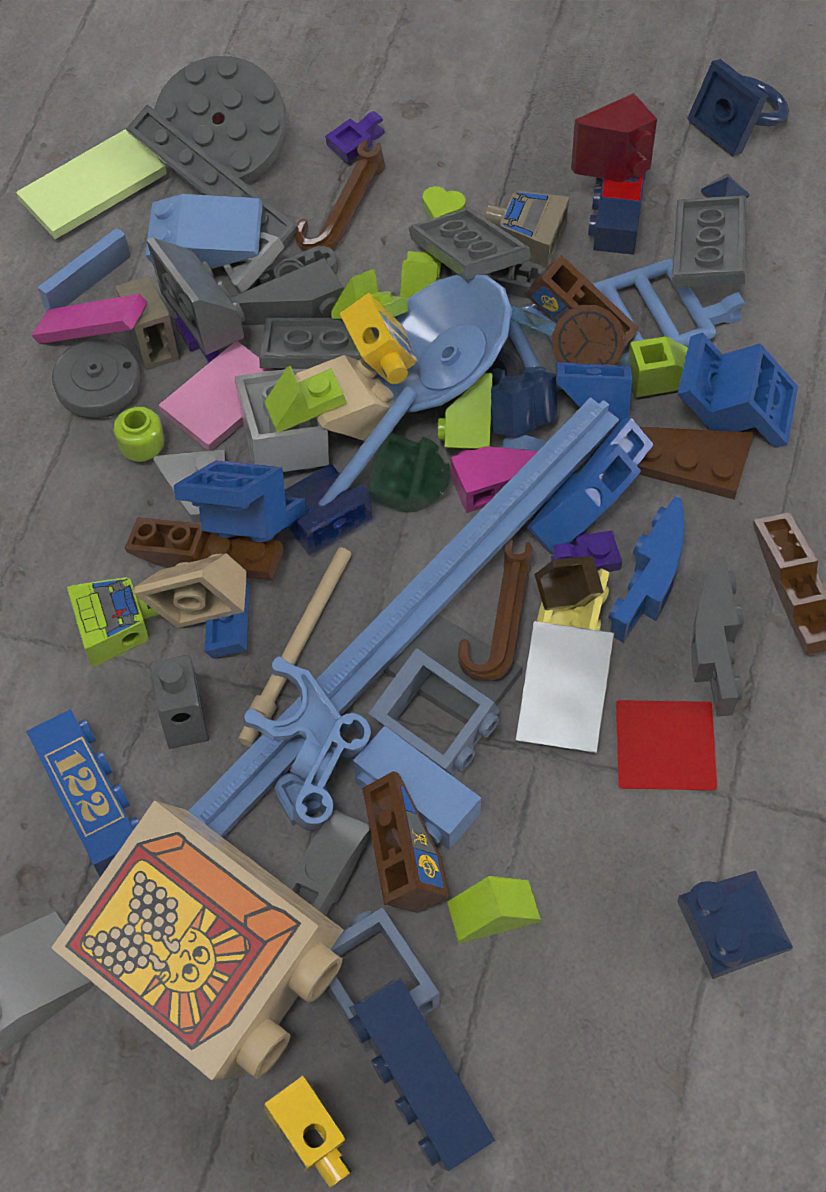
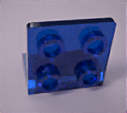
M332 464L323 467L285 489L286 497L304 498L306 500L307 513L294 521L288 529L308 555L315 553L373 519L371 494L363 484L353 489L349 487L348 490L338 494L333 501L322 507L318 506L320 500L340 475Z

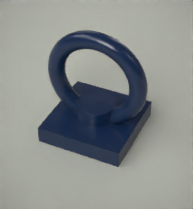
M718 59L711 62L687 119L732 155H737L743 152L755 125L776 126L781 124L788 117L789 107L785 98L776 89L758 79L739 74L724 61ZM766 100L773 105L775 112H761Z

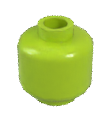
M132 407L123 411L116 418L113 432L119 451L127 459L144 462L153 459L154 456L161 452L164 447L165 436L159 416L153 410L146 407Z

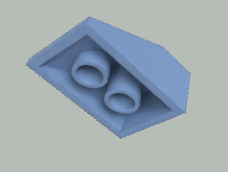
M180 194L152 203L147 240L157 238L190 249L201 262L206 261L211 269L258 256L263 202L260 198ZM147 244L145 256L153 265Z

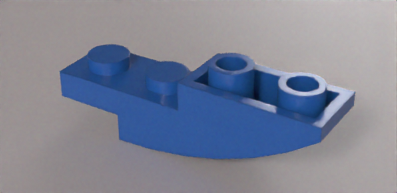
M632 418L622 419L579 473H573L553 494L528 525L527 529L550 554H554V545L570 543L626 490L641 472L637 465L654 444Z
M674 496L667 508L663 506L659 508L652 521L651 526L653 529L648 536L642 534L633 550V555L637 556L635 573L627 588L630 592L624 600L618 598L610 610L608 616L612 620L610 632L614 633L613 638L623 643L642 614L657 621L673 588L684 537L682 499Z

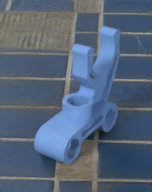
M277 657L272 663L271 672L274 676L287 678L296 685L301 695V706L294 716L281 721L266 719L255 709H249L244 715V725L260 731L272 741L288 740L297 735L304 737L305 742L290 772L306 780L294 804L293 818L302 829L309 831L318 830L328 820L333 810V800L330 794L323 788L340 756L345 758L356 757L366 747L371 734L370 725L365 718L355 713L341 716L309 670L294 666L282 657ZM349 729H354L358 732L360 740L354 738L351 744L347 743L340 736V732L347 733ZM308 800L319 802L318 810L323 815L316 818L307 816V807L303 803Z

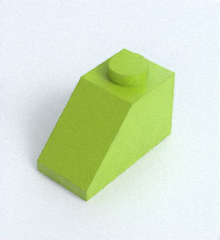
M491 373L482 375L446 409V418H439L438 440L445 441V449L476 450L486 446L490 447Z

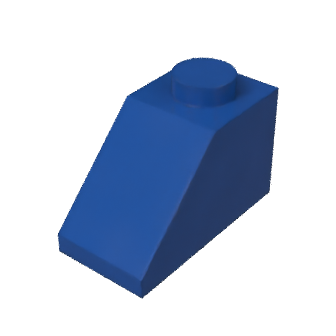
M557 362V384L580 408L591 397L598 404L603 400L609 404L608 411L616 416L619 421L629 418L632 387L630 366Z

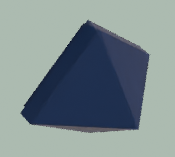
M725 174L701 188V193L707 198L741 195L746 196V199L749 197V193L729 174Z

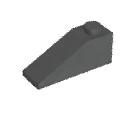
M325 258L233 296L229 300L231 302L237 301L244 313L245 321L241 322V325H265L266 318L332 317L331 311L341 296L344 287Z

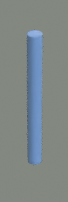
M406 386L318 503L320 508L327 513L333 510L417 398L418 394L415 390Z

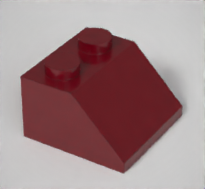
M632 93L575 119L571 170L574 174L624 182L632 177L644 174L647 170L651 169L657 118Z

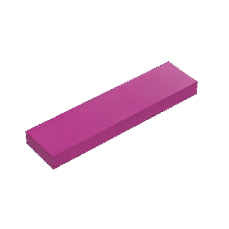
M139 293L48 309L31 336L41 344L132 330L148 302Z

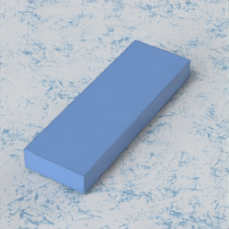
M118 228L114 229L38 286L45 310L67 306L129 259L131 256L125 233Z

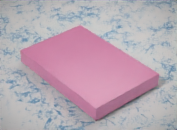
M236 341L159 404L160 413L206 450L212 451L243 425L235 376L276 370L273 368H260L259 357Z

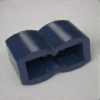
M540 366L527 367L523 370L522 374L504 377L501 379V383L491 388L493 433L515 437L531 432L536 426L554 421L558 417L556 373L546 372V368Z

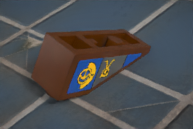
M562 255L545 268L524 293L540 310L556 322L568 310L580 305H597L609 310L620 321L625 333L624 348L639 330V327Z
M392 771L363 787L384 905L419 913L449 898L441 856L399 773Z

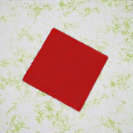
M616 701L619 788L662 790L717 789L713 708L711 702Z

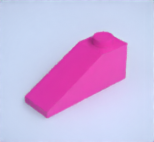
M486 446L476 450H465L457 456L451 457V480L465 512L469 513L482 509L538 451Z

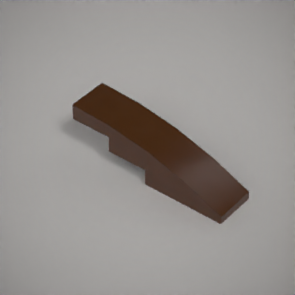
M790 512L754 519L753 526L771 578L806 655L826 651V587L817 573L818 560Z

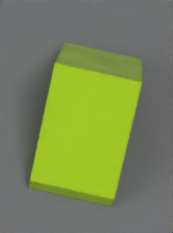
M488 876L447 901L458 944L541 922L529 880Z

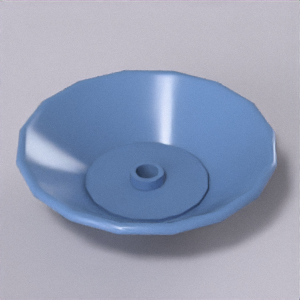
M455 275L437 280L407 300L409 311L394 317L403 325L417 361L415 365L407 369L408 376L401 383L391 384L378 373L377 376L382 384L392 391L394 402L406 386L417 392L418 396L407 412H417L443 405L468 390L493 365L508 337L512 308L505 288L489 276L476 275L475 278L466 281L461 276Z

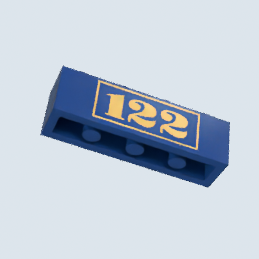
M70 709L26 732L99 877H101L139 821L137 817L131 820L128 819L123 809L130 806L119 784L111 787L106 776L113 772L103 752L94 754L89 745L96 740L87 721L84 719L77 722Z

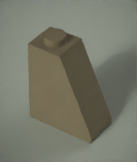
M146 276L115 286L118 297L140 293L148 302L133 329L130 330L145 370L179 360L169 313L150 277Z

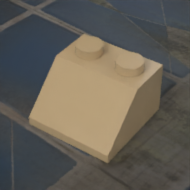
M343 355L296 373L297 382H300L332 368L347 404L316 416L321 427L327 430L366 441L394 403L392 391L382 384L377 376V372L363 358L357 360Z
M227 553L214 554L206 559L190 563L183 562L175 567L159 570L134 587V595L176 628L243 613L247 571Z

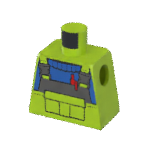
M124 577L67 587L84 649L92 667L148 641L149 636L144 619L160 614L134 595V588L130 578Z

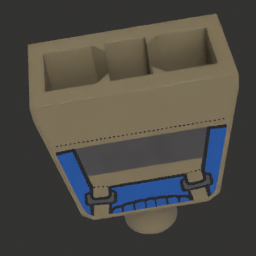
M516 191L512 194L507 208L489 204L484 217L528 246L531 254V260L528 261L547 268L550 265L567 223L569 197Z

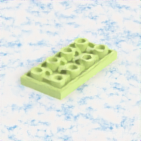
M125 129L17 191L16 194L24 207L54 239H57L167 173L165 165L153 153L129 135Z

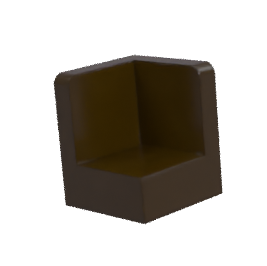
M593 556L553 560L534 574L543 607L547 611L585 606L604 593Z

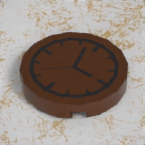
M580 305L568 310L558 320L552 333V350L559 363L616 365L624 351L625 333L620 321L609 310L597 305Z

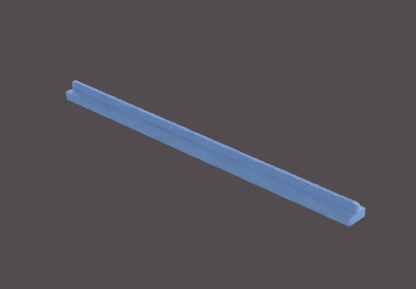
M590 397L316 679V682L340 715L356 701L607 439L619 424V419L608 411L609 404L603 400L598 404ZM301 695L276 721L286 720L295 715L301 706ZM263 734L188 812L224 838L277 783L278 779L285 775L292 767L305 742L304 737L297 735L288 740L272 741Z

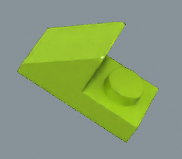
M408 251L407 260H404L402 264L400 297H407L408 300L417 292L440 280L442 262L430 253Z
M371 269L355 275L349 280L333 307L331 315L332 319H342L339 313L367 293H370L393 317L409 310L407 297L392 296L390 291L378 292L375 270Z
M290 365L286 367L264 401L277 433L347 404L332 368L297 382Z

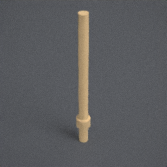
M339 547L281 656L292 665H295L352 555L345 548ZM272 674L262 694L255 696L249 709H255L264 718L271 720L277 708L275 701L287 678ZM244 726L238 741L245 746L251 747L260 731Z

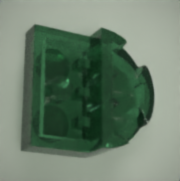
M390 432L374 454L364 498L400 512L411 513L423 510L433 504L447 489L451 479L450 464L444 463L437 452L439 446L429 438L423 436L417 443Z

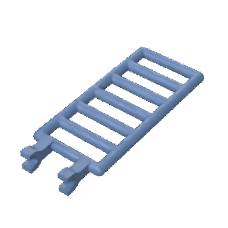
M666 259L593 283L632 322L634 321L616 290L635 284L662 334L686 347L689 345L690 336L703 332L708 339H712L716 335L714 325L722 322L734 323L742 320L739 308L745 305L740 293L737 292L727 296L720 303L703 308L691 287L675 288L698 329L679 334L649 279L667 274L672 282L673 259ZM534 303L512 310L508 332L525 368L532 366L541 367L519 323L538 317L551 343L552 333L557 324L556 321L550 319ZM639 330L629 341V344L630 342L644 340ZM629 352L622 354L620 361L616 365L627 366ZM500 368L489 371L492 374L495 385L501 383V379L506 377L505 371ZM557 384V391L562 390V388Z

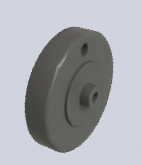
M92 339L70 347L59 357L53 368L52 383L58 400L66 409L80 416L102 417L118 412L134 399L140 388L141 374L136 357L126 346L113 340Z

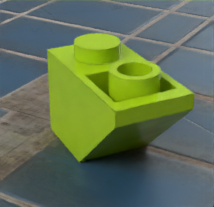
M667 336L630 342L627 366L631 367L632 387L635 396L642 397L677 391L688 347Z

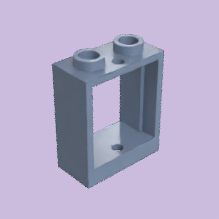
M416 648L368 714L453 776L458 769L463 771L472 761L475 755L473 748L482 736L486 738L493 732L499 722L497 714L500 712V709L488 697ZM431 673L479 706L444 755L397 722V719Z
M383 907L374 913L366 911L354 918L350 923V928L342 932L330 949L340 957L381 931L417 986L410 990L409 993L422 1016L440 1006L439 991ZM335 976L326 991L350 1027L348 1020L353 1015L348 1007L352 1006L353 1002ZM368 1041L363 1044L360 1043L365 1053L372 1050Z

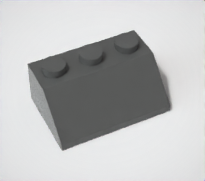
M157 238L148 239L147 244L161 294L206 355L244 338L241 322L245 321L244 313L237 301L231 302L229 300L224 284L221 281L216 282L214 280L208 263L206 261L201 262L190 249Z

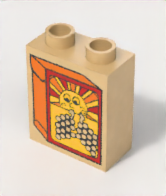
M154 800L51 949L209 1079L220 1080L243 1077L246 1071L255 1079H258L271 1069L288 1045L290 1034L280 1027L279 1023L297 997L300 996L308 1003L315 1001L328 988L337 975L342 964V958L330 949L344 930L190 812Z

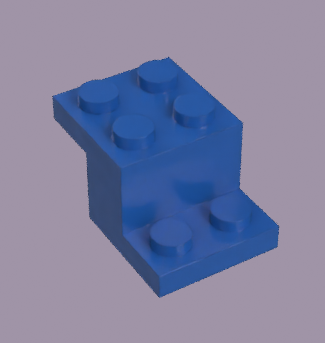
M703 332L690 336L681 381L678 386V395L682 401L711 430L738 432L756 427L759 433L774 448L788 445L798 385L763 345L759 343L722 354Z
M215 460L174 484L175 500L190 501L193 506L199 507L202 531L215 532L219 537L223 538L239 535L250 537L255 542L268 541L273 539L274 535L282 529L292 526L294 521L307 513L306 500L304 498L285 496L282 467Z

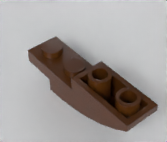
M137 517L125 550L129 554L165 568L175 567L183 562L190 563L206 559L214 554L227 553L247 571L246 578L273 581L284 547L281 541L276 539L255 542L247 536L219 537L217 533L202 531L200 523Z

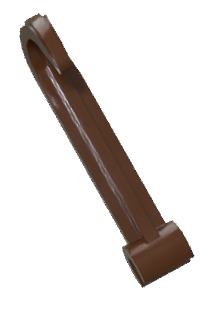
M367 140L359 144L357 148L359 160L318 237L314 239L305 238L308 222L306 219H301L298 222L299 230L294 236L297 246L302 251L317 246H326L333 249L339 243L373 176L382 173L386 165L380 143L376 144L372 152L369 151Z
M512 539L505 545L504 572L488 661L484 664L473 663L469 656V641L462 639L459 642L458 663L465 674L478 681H494L502 678L510 671L513 664L526 578L531 569L532 546L530 542H526L525 552L522 554H515L513 552Z

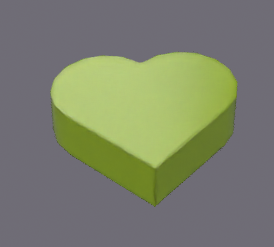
M433 186L423 192V208L430 219L466 208L465 196L458 191L447 192L444 188Z

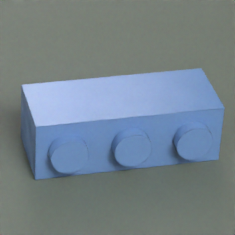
M386 726L379 731L353 760L355 782L361 789L392 771L399 773L435 845L440 842L450 850L481 814L480 796Z

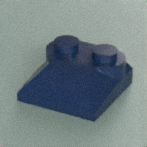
M756 870L719 882L705 881L698 883L690 892L678 897L679 907L712 979L788 952L793 948Z

